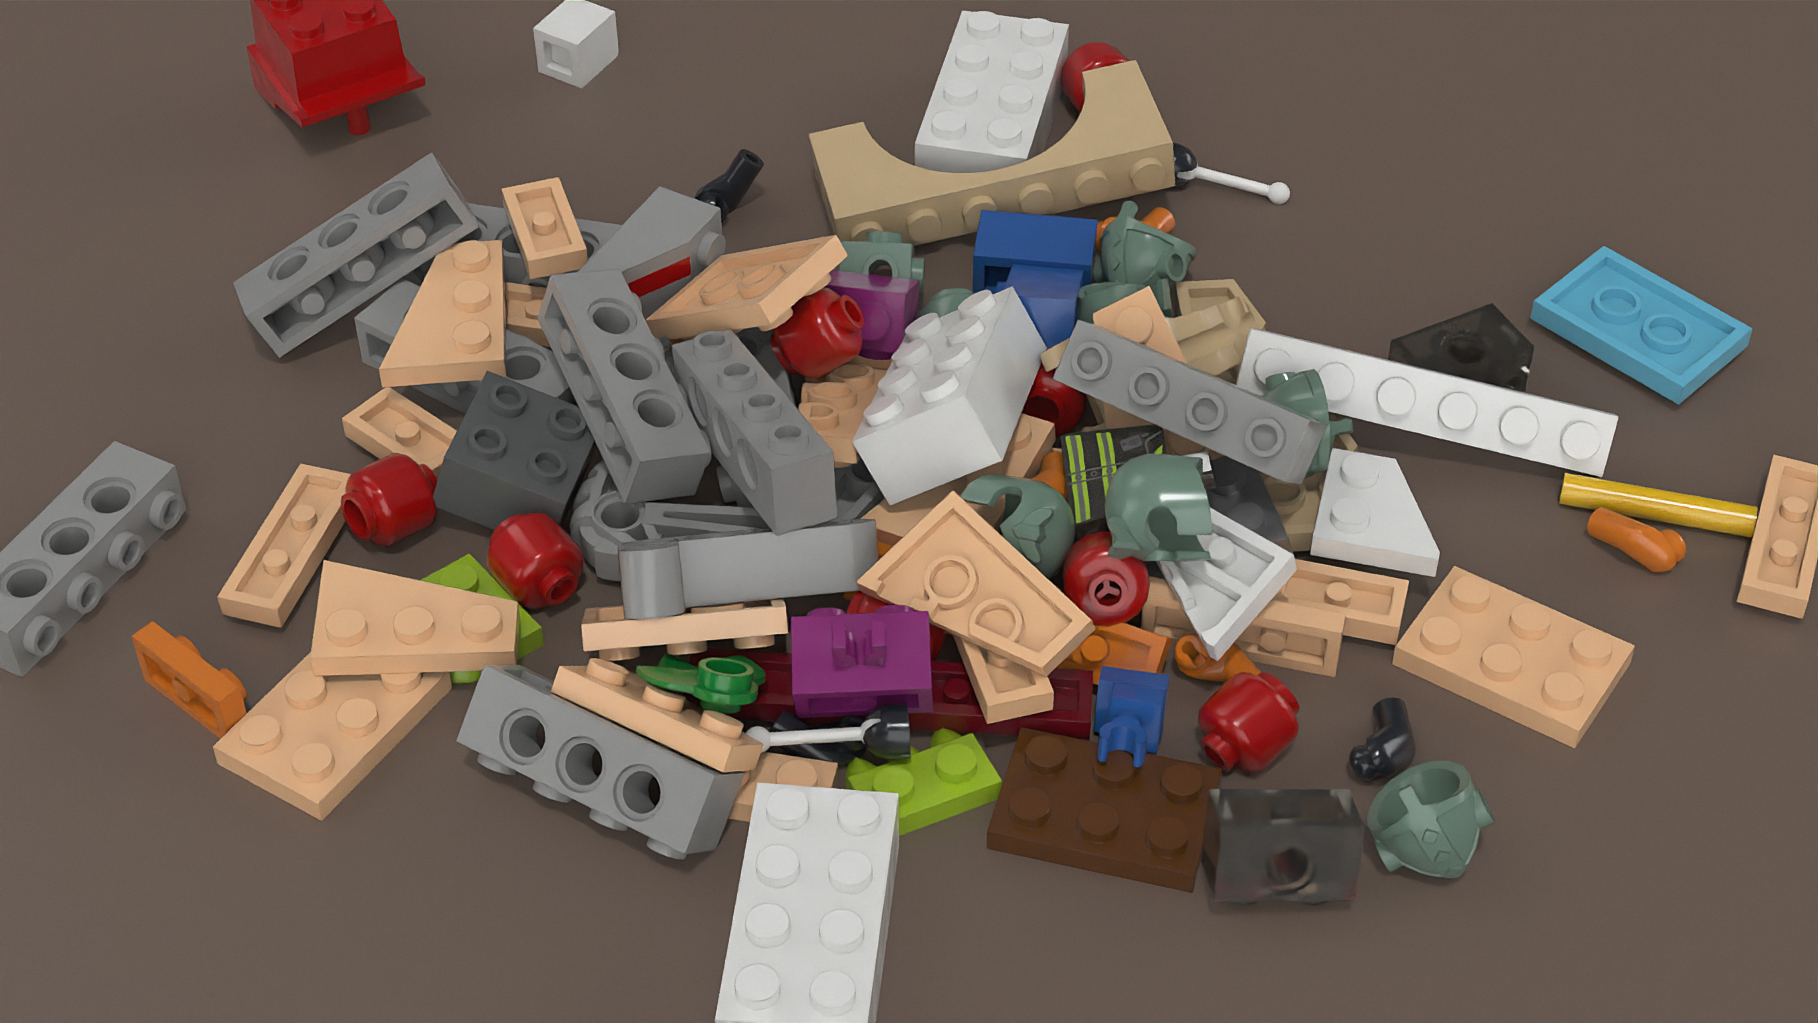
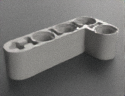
M851 519L822 522L776 536L771 528L768 527L618 544V560L624 618H659L682 614L685 612L686 607L860 590L856 581L879 561L875 519Z

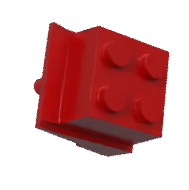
M250 0L255 43L246 46L254 87L275 109L281 108L302 128L346 113L350 133L354 135L366 134L371 128L367 105L426 85L425 77L417 72L404 56L397 20L382 0Z

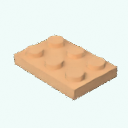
M837 235L721 255L645 321L653 337L658 338L660 341L683 338L684 341H688L706 331H725L731 329L736 334L743 329L759 327L760 331H768L783 324L793 315L791 306L801 297L811 295L825 287L832 279L829 272L848 255Z
M1454 566L1395 646L1392 664L1575 749L1629 667L1635 645Z
M783 598L686 607L685 612L682 614L648 619L624 618L623 605L585 608L581 623L583 650H599V659L605 661L636 658L640 656L639 648L641 646L666 644L667 654L699 653L707 650V640L729 638L734 639L735 648H760L774 645V634L788 633L786 605Z
M310 652L213 746L217 764L323 821L452 689L450 672L314 676Z

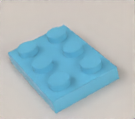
M1606 246L1601 247L1533 301L1530 319L1678 405L1748 347L1753 329Z

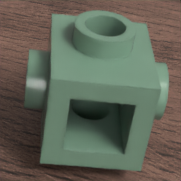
M871 231L867 232L866 242L841 241L848 256L840 263L839 271L874 275L875 270L880 266H890L892 268L891 277L920 280L919 293H924L925 258H914L915 248L911 243H902V233Z

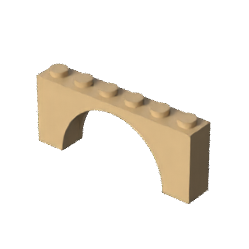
M1136 60L1082 72L1084 105L1070 131L1041 154L1002 169L976 173H949L911 165L894 157L880 147L867 131L864 122L809 134L816 179L833 234L837 235L840 242H866L867 232L883 231L902 233V243H911L913 246L977 232L981 210L1052 215L1174 187L1173 141Z

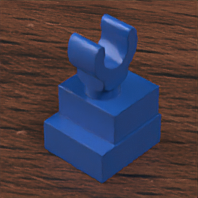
M1102 666L1098 684L1094 732H1099L1097 759L1100 762L1107 761L1109 752L1124 750L1134 755L1133 766L1140 767L1145 762L1146 752L1157 754L1159 741L1162 739L1170 675Z

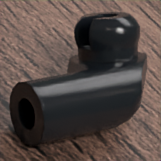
M1385 698L1373 706L1372 713L1377 732L1367 737L1366 744L1353 747L1350 752L1349 761L1356 776L1362 781L1370 782L1380 775L1388 778L1413 761L1416 753V744L1406 705L1400 698Z
M784 709L768 731L782 732L815 729H812ZM855 715L844 716L839 722L815 729L861 727L864 720ZM862 740L778 746L791 756L838 763V767L851 763L855 757H862L867 749Z

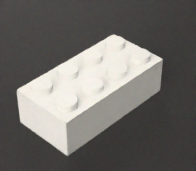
M962 10L915 141V166L949 173L986 172L1016 165L1044 152L1063 91L1060 80L1062 67L1068 57L1069 24L1050 22L1042 18L1025 19L996 15L988 11L971 12Z
M1013 286L996 294H992L990 290L977 292L965 299L958 306V310L940 318L937 313L926 314L913 321L905 329L906 335L899 349L892 355L893 361L885 376L879 381V388L871 404L865 409L863 413L864 418L852 440L889 505L1003 460L1041 365L1039 355L1047 349Z
M757 782L715 1023H876L899 851V793Z

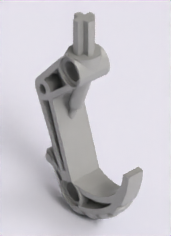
M862 458L857 464L844 468H835L838 518L829 521L861 519L885 499ZM602 459L590 471L588 479L582 483L575 496L574 513L570 521V535L580 546L586 560L595 567L597 577L621 581L618 560V544L768 528L769 526L757 510L751 507L650 503L646 501L624 504L604 459Z

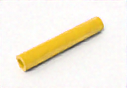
M1569 473L1564 474L1559 504L1592 510L1604 507L1625 516L1749 538L1753 536L1758 511L1757 506Z

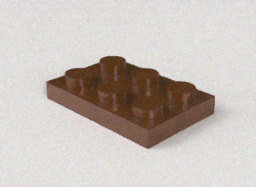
M1023 727L1020 728L987 830V849L1193 893L1220 789L1221 768L1146 753L1143 765L1135 767L1133 766L1134 755L1124 750H1113L1108 753L1107 761L1100 762L1097 759L1098 743Z

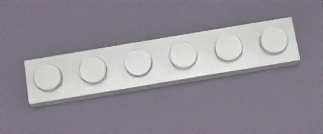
M1252 327L1249 328L1235 384L1263 396L1267 391L1265 378L1278 373H1298L1315 369L1324 386L1328 412L1603 477L1619 418L1615 414Z

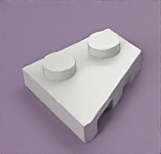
M1332 448L1310 555L1435 577L1440 551L1396 459Z
M1210 508L1213 532L1211 535L1196 536L1203 549L1210 552L1211 559L1180 562L1156 561L1207 653L1211 658L1218 661L1297 571L1294 554Z

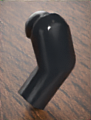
M741 149L727 171L701 187L694 199L719 207L721 209L722 223L727 218V215L734 211L763 168V161L753 152Z

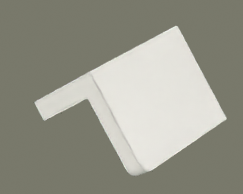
M565 0L533 28L538 72L579 88L587 85L619 53L615 11L586 0Z

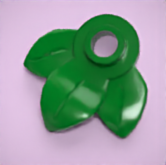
M664 654L658 667L638 666L636 669V673L648 684L670 691L690 693L701 699L700 705L703 708L718 713H736L741 710L742 705L754 702L757 699L758 685L765 682L766 676L762 668L743 655L727 658H706L699 662L698 667H695L671 654Z

